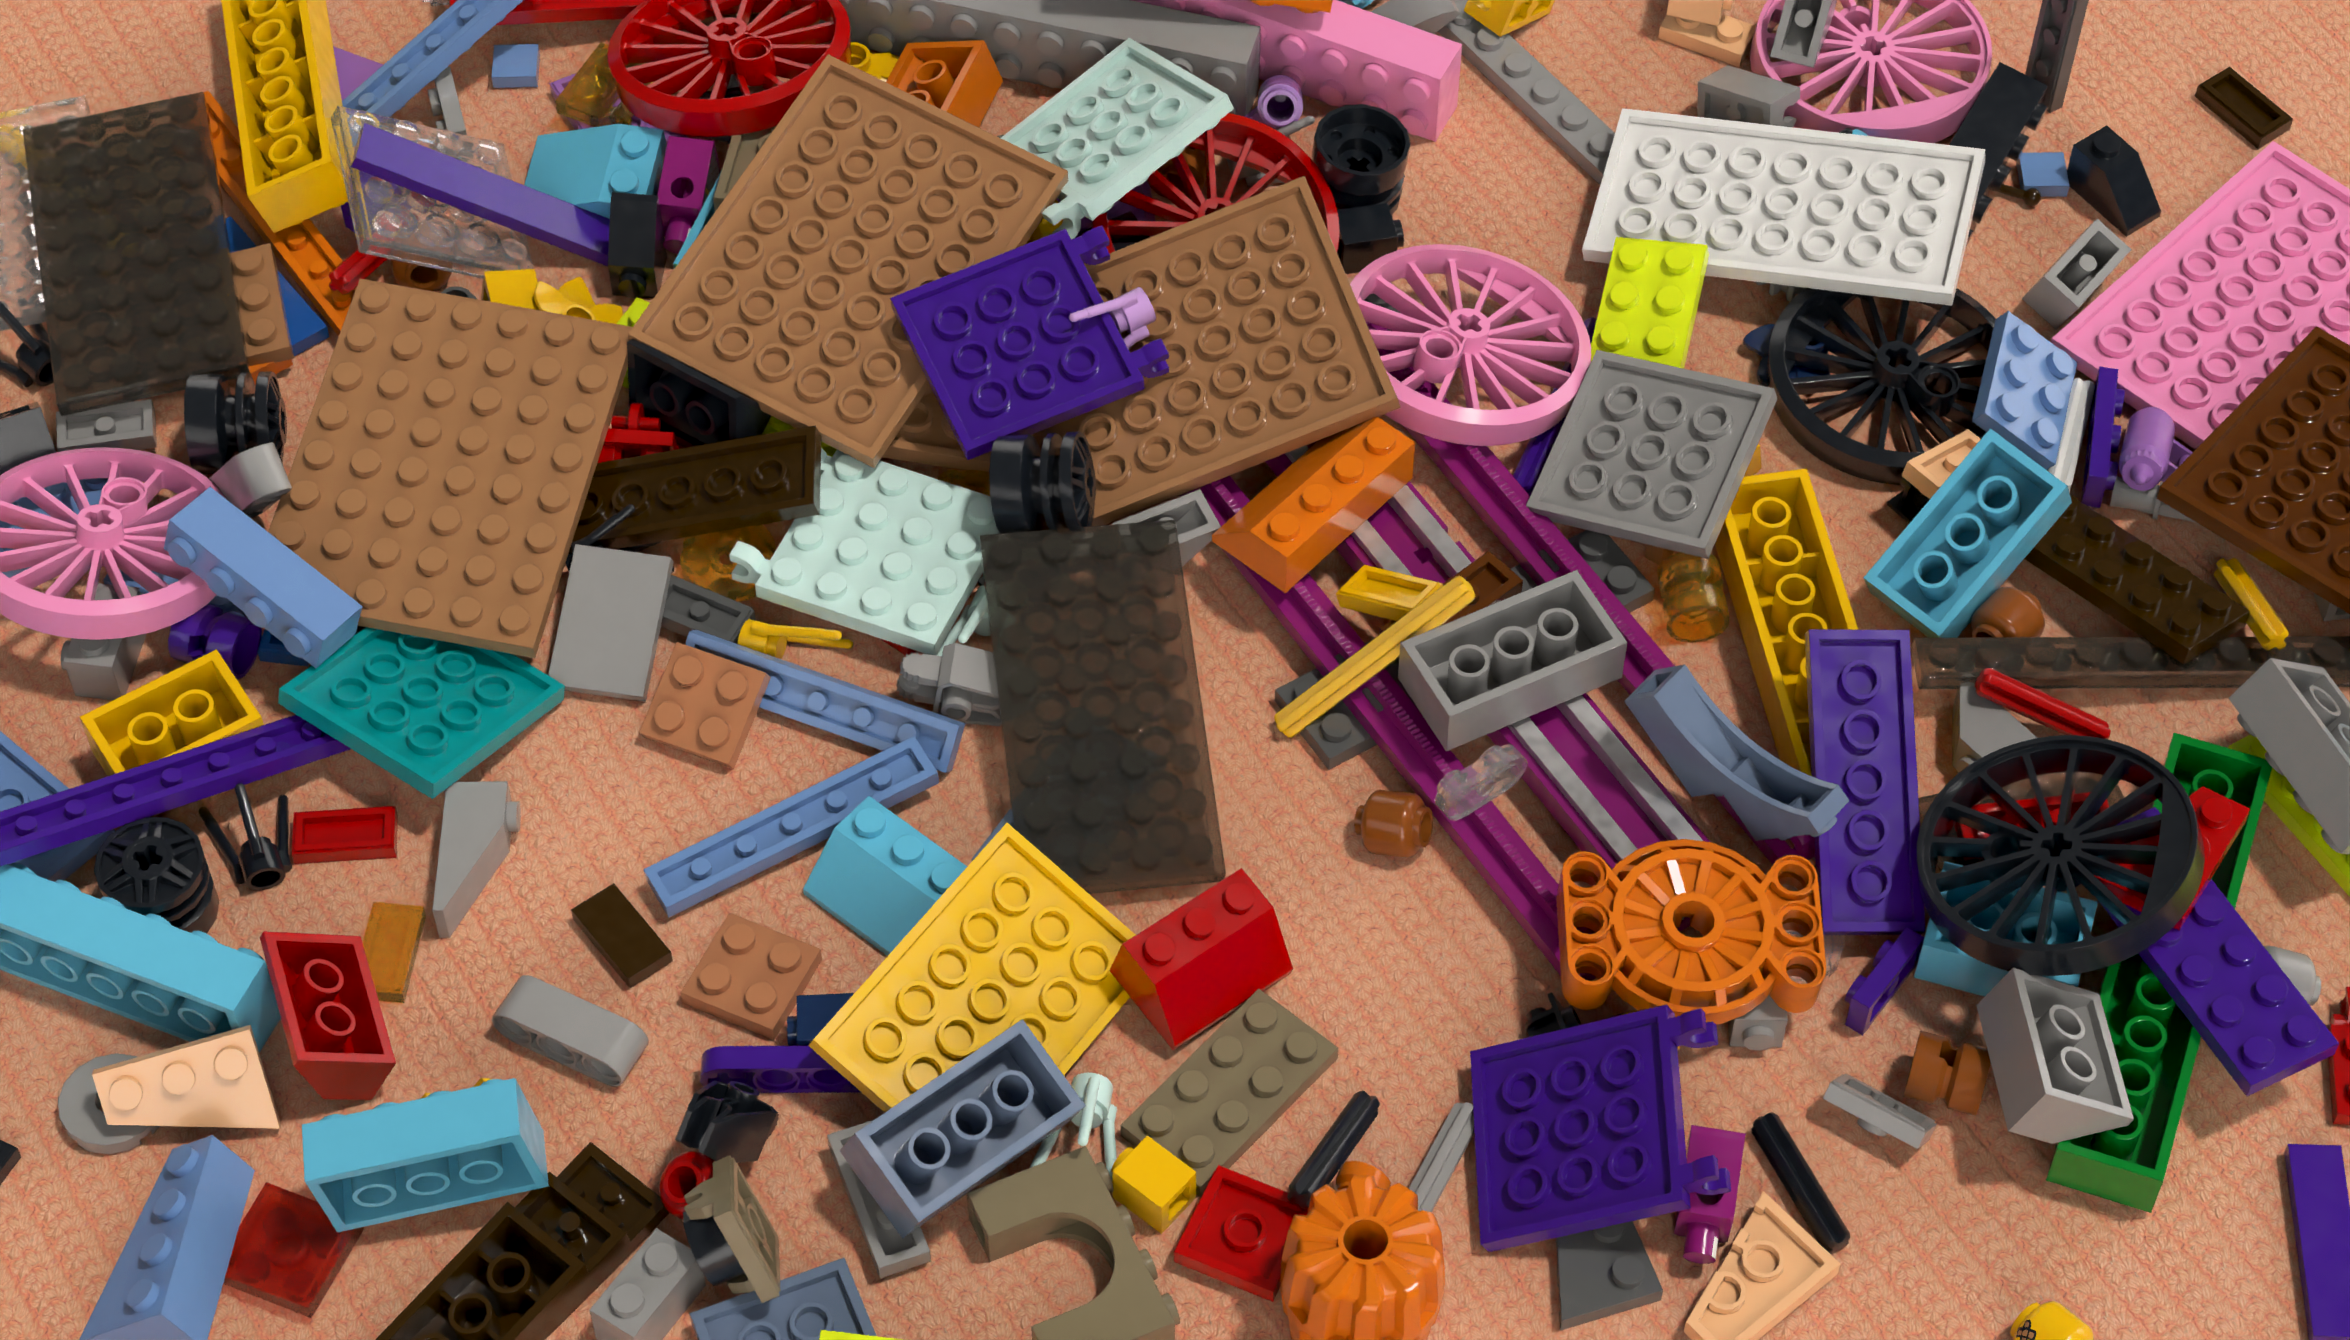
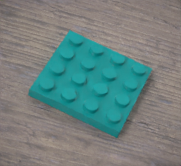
M366 627L350 638L317 668L310 666L280 687L278 704L433 799L564 700L565 685L510 653Z

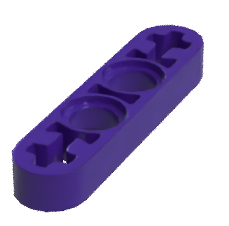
M718 1046L707 1049L701 1058L700 1082L702 1086H706L715 1080L727 1084L730 1081L741 1082L755 1088L759 1093H862L809 1046Z

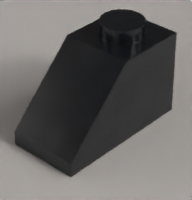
M2106 125L2073 145L2067 168L2069 187L2127 237L2160 217L2161 209L2139 153Z
M612 192L608 269L612 294L615 296L654 298L661 288L667 253L663 246L664 232L658 195Z

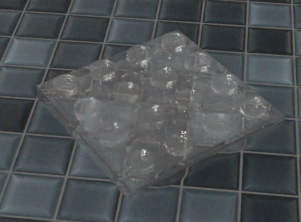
M337 106L331 116V122L360 253L482 279L484 271L534 269L525 234L351 167L359 132L364 123L512 180L504 144L454 133L449 130L428 127L407 120L381 116L364 110Z

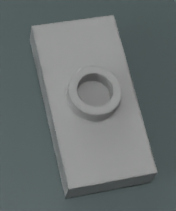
M1842 1074L1830 1082L1823 1097L1824 1100L1858 1117V1125L1868 1132L1883 1137L1888 1133L1916 1149L1930 1140L1937 1125L1935 1120L1848 1074Z

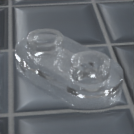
M1511 744L1501 747L1499 745L1492 746L1479 757L1478 761L1461 771L1453 770L1442 778L1437 786L1438 793L1435 798V804L1450 820L1462 819L1513 787L1525 773L1528 761Z

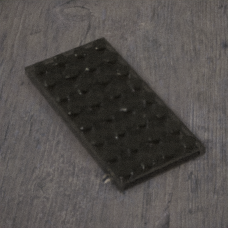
M199 92L23 129L56 403L61 416L185 390L189 375L223 374L226 380L238 378L240 373H250L210 118L204 93Z
M1176 520L1082 527V531H1069L1066 528L980 535V553L1013 828L1089 894L1215 883L1225 879L1226 870Z

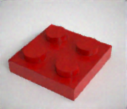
M1218 1165L1174 1250V1262L1273 1302L1280 1289L1281 1259L1294 1214L1307 1215L1308 1209L1303 1210L1298 1204H1291L1287 1198L1288 1192Z

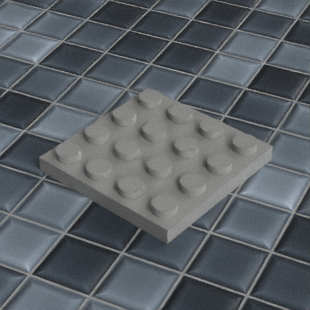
M1596 350L1526 507L1532 512L1548 517L1555 523L1708 559L1777 401L1775 389Z

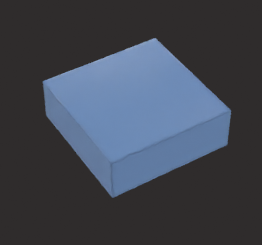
M494 45L491 75L493 88L538 87L539 45Z
M2063 152L2021 154L2016 162L2020 189L2026 191L2030 188H2035L2039 190L2041 197H2067L2069 180Z

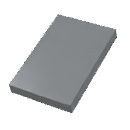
M575 544L548 676L565 685V691L646 702L674 563L672 558Z

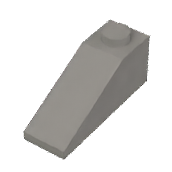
M508 781L455 782L446 789L432 909L439 938L451 937L510 852L511 832L520 831V802L511 800Z

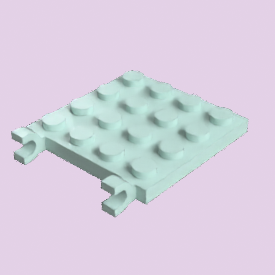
M1128 38L1007 132L1001 139L1068 171V182L1057 197L1061 202L1048 206L1042 215L1045 220L1053 225H1056L1063 219L1062 225L1053 231L1052 234L1066 229L1072 240L1078 235L1081 228V219L1084 216L1094 220L1099 215L1109 211L1114 203L1130 190L1143 184L1153 172L1168 160L1180 155L1187 145L1205 131L1214 128L1220 119L1231 112L1234 107L1226 93L1133 39Z
M821 448L820 515L794 519L770 560L765 559L755 547L741 541H737L729 556L730 561L737 563L731 573L732 579L743 583H754L756 597L925 654L937 655L1003 537L996 527L991 497L883 461H879L876 467L873 468L839 450H836L833 457H830Z

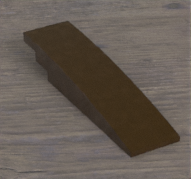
M590 1142L557 1177L550 1171L548 1172L549 1187L531 1190L516 1207L507 1202L375 1340H545L639 1246L669 1212L661 1202L659 1195Z

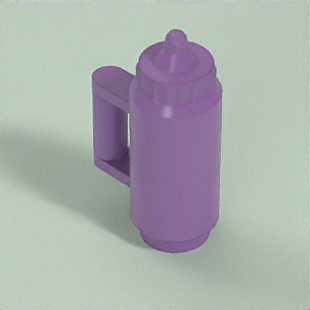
M1275 75L1268 78L1259 89L1258 106L1244 117L1259 121L1274 129H1279L1294 121H1298L1303 111V95L1299 84L1291 77L1285 75Z
M2146 407L2138 410L2130 417L2127 423L2119 459V470L2124 482L2135 490H2149L2159 484L2160 481L2164 482L2193 453L2174 439V422L2160 408Z

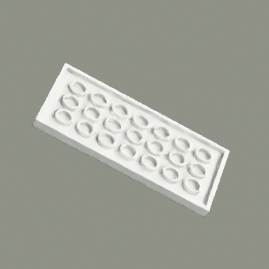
M1622 108L1583 244V260L1610 264L1616 237L1703 244L1708 246L1709 251L1705 276L1952 306L1984 169L1985 149Z

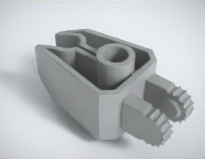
M955 642L944 646L942 656L924 653L919 655L918 652L916 654L911 652L910 655L906 654V657L902 659L900 664V674L902 675H899L896 685L897 691L900 692L899 695L909 700L914 699L916 702L934 704V713L966 724L1006 726L1033 716L1039 676L1015 658Z

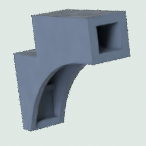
M1685 664L1654 670L1624 701L1691 797L1714 794L1717 797L1724 795L1755 841L1779 838L1782 841L1793 836L1811 835L1816 837L1822 835L1837 822L1836 815L1849 802V799L1838 784L1817 779L1794 769L1774 757L1745 735L1709 698Z

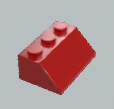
M1240 868L1124 942L1109 971L1170 1048L1175 1050L1242 1006L1258 989L1265 991L1289 975L1293 967L1274 907L1245 871Z
M263 931L260 941L293 1066L323 1099L372 1100L395 1066L396 1061L361 936Z

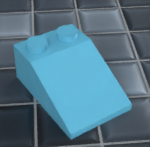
M612 124L538 135L524 185L610 219L612 192L658 195L667 147L664 131L662 129L626 124Z

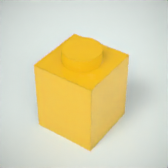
M1148 1135L1134 1149L1132 1147L1126 1148L1117 1157L1112 1166L1113 1198L1161 1234L1196 1199V1171Z

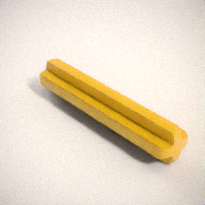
M2224 558L2219 559L2216 562L2218 569L2213 575L2226 595L2250 611L2246 624L2265 650H2270L2274 647L2278 650L2283 649L2286 646L2284 640L2289 635V632L2245 568L2236 558L2228 561Z

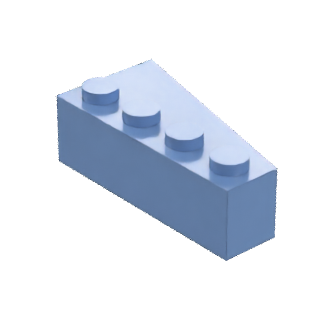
M210 1135L172 1149L79 1340H208L255 1172L251 1166L215 1136Z

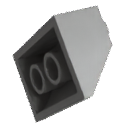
M2012 968L1976 1005L2009 1132L2054 1144L2128 1126L2134 1120L2099 993L2046 977L2029 975L2023 970Z

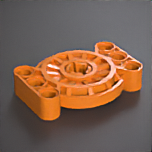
M1679 839L1660 841L1637 849L1619 861L1612 870L1602 857L1586 851L1572 854L1563 864L1556 895L1561 986L1564 998L1572 1006L1583 1010L1596 1009L1605 1002L1612 990H1614L1622 1000L1639 1011L1667 1004L1675 1013V1017L1685 1012L1701 1008L1705 1012L1706 1022L1713 1021L1717 1025L1744 1016L1761 1004L1768 995L1780 1008L1792 1013L1805 1012L1812 1008L1817 1001L1826 975V958L1818 875L1812 863L1804 857L1798 855L1783 856L1775 861L1767 875H1765L1756 864L1736 851L1711 842ZM1574 882H1586L1592 887H1579L1578 885L1574 884ZM1782 885H1792L1798 891L1787 890ZM1682 917L1690 918V927L1700 931L1703 937L1693 938L1680 933L1677 927H1680ZM1576 927H1587L1595 933L1585 934L1577 930ZM1785 930L1797 931L1803 937L1791 936ZM1589 973L1597 977L1598 980H1585L1579 974ZM1790 976L1801 977L1807 984L1796 983L1790 979Z

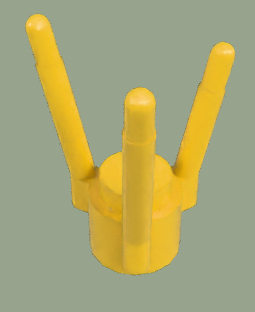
M752 619L746 620L743 624L737 643L782 659L785 653L787 642L844 649L853 647L852 640L843 639L842 633L838 630L774 625Z

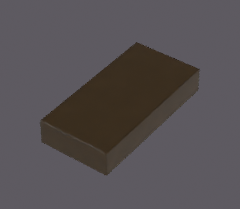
M2230 66L2197 87L2195 97L2257 149H2260L2291 128L2293 118Z
M614 883L571 909L573 920L629 988L673 962L672 953Z

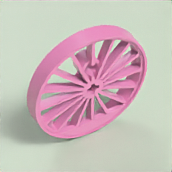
M1767 0L1760 13L1750 50L1752 73L1783 82L1780 78L1826 70L1800 85V99L1793 106L1790 105L1786 108L1784 117L1791 116L1796 118L1797 121L1793 126L1795 128L1838 133L1846 128H1850L1852 130L1859 129L1873 137L1936 143L1958 131L1990 79L1992 61L1991 38L1982 16L1969 0H1901L1879 32L1877 31L1879 0H1872L1871 10L1857 6L1855 0H1840L1844 9L1840 13L1834 10L1829 30L1814 68L1785 60L1778 62L1770 61L1767 50H1772L1776 33L1771 32L1780 21L1785 0ZM1913 2L1929 10L1894 31ZM1943 19L1954 28L1918 35ZM1966 43L1971 54L1933 49ZM1934 68L1975 72L1976 78L1973 83H1968ZM1849 75L1825 111H1820L1805 102L1808 98ZM1919 82L1949 94L1935 97ZM1895 84L1916 102L1904 104ZM1856 85L1866 87L1864 111L1837 114ZM1881 86L1890 107L1872 110L1874 87Z
M1433 244L1404 248L1386 254L1363 268L1350 283L1365 321L1392 330H1369L1376 348L1400 351L1380 356L1401 407L1385 414L1392 420L1420 434L1442 441L1474 446H1495L1521 442L1538 436L1554 427L1568 414L1591 363L1590 338L1586 326L1573 304L1557 287L1537 272L1512 259L1486 250L1459 245ZM1441 273L1445 275L1451 314L1423 274ZM1401 278L1406 279L1424 306L1390 282ZM1458 279L1481 292L1474 309L1463 308ZM1370 294H1375L1401 313L1364 300ZM1487 297H1490L1503 307L1487 318L1481 311ZM1515 315L1524 321L1500 327ZM1543 335L1551 342L1529 341L1524 339ZM1535 360L1569 362L1571 364V373ZM1413 367L1415 371L1402 382L1389 373ZM1457 368L1461 370L1467 408L1443 402ZM1475 378L1498 410H1481L1479 408ZM1526 378L1557 388L1558 390L1548 395ZM1426 381L1442 383L1436 399L1427 397L1415 390ZM1502 385L1529 403V405L1516 407Z
M98 447L61 451L29 460L0 475V521L24 529L0 528V548L14 549L0 552V614L22 626L42 633L90 640L118 639L147 634L169 627L190 617L206 606L216 594L202 578L188 567L178 565L164 549L168 523L173 516L209 487L213 488L225 499L226 497L211 480L195 469L165 456L134 449ZM108 478V482L102 488L99 504L90 505L79 480ZM59 483H67L80 511L78 515L44 488ZM161 489H168L177 493V495L148 509V503ZM22 497H27L50 516L13 505L12 503ZM102 566L105 567L119 599L95 600ZM31 567L10 578L2 573ZM90 569L84 600L64 598ZM120 570L149 593L132 597ZM152 571L179 580L173 584L168 585L165 581H163L161 578L155 575ZM60 575L45 593L33 590L36 586Z

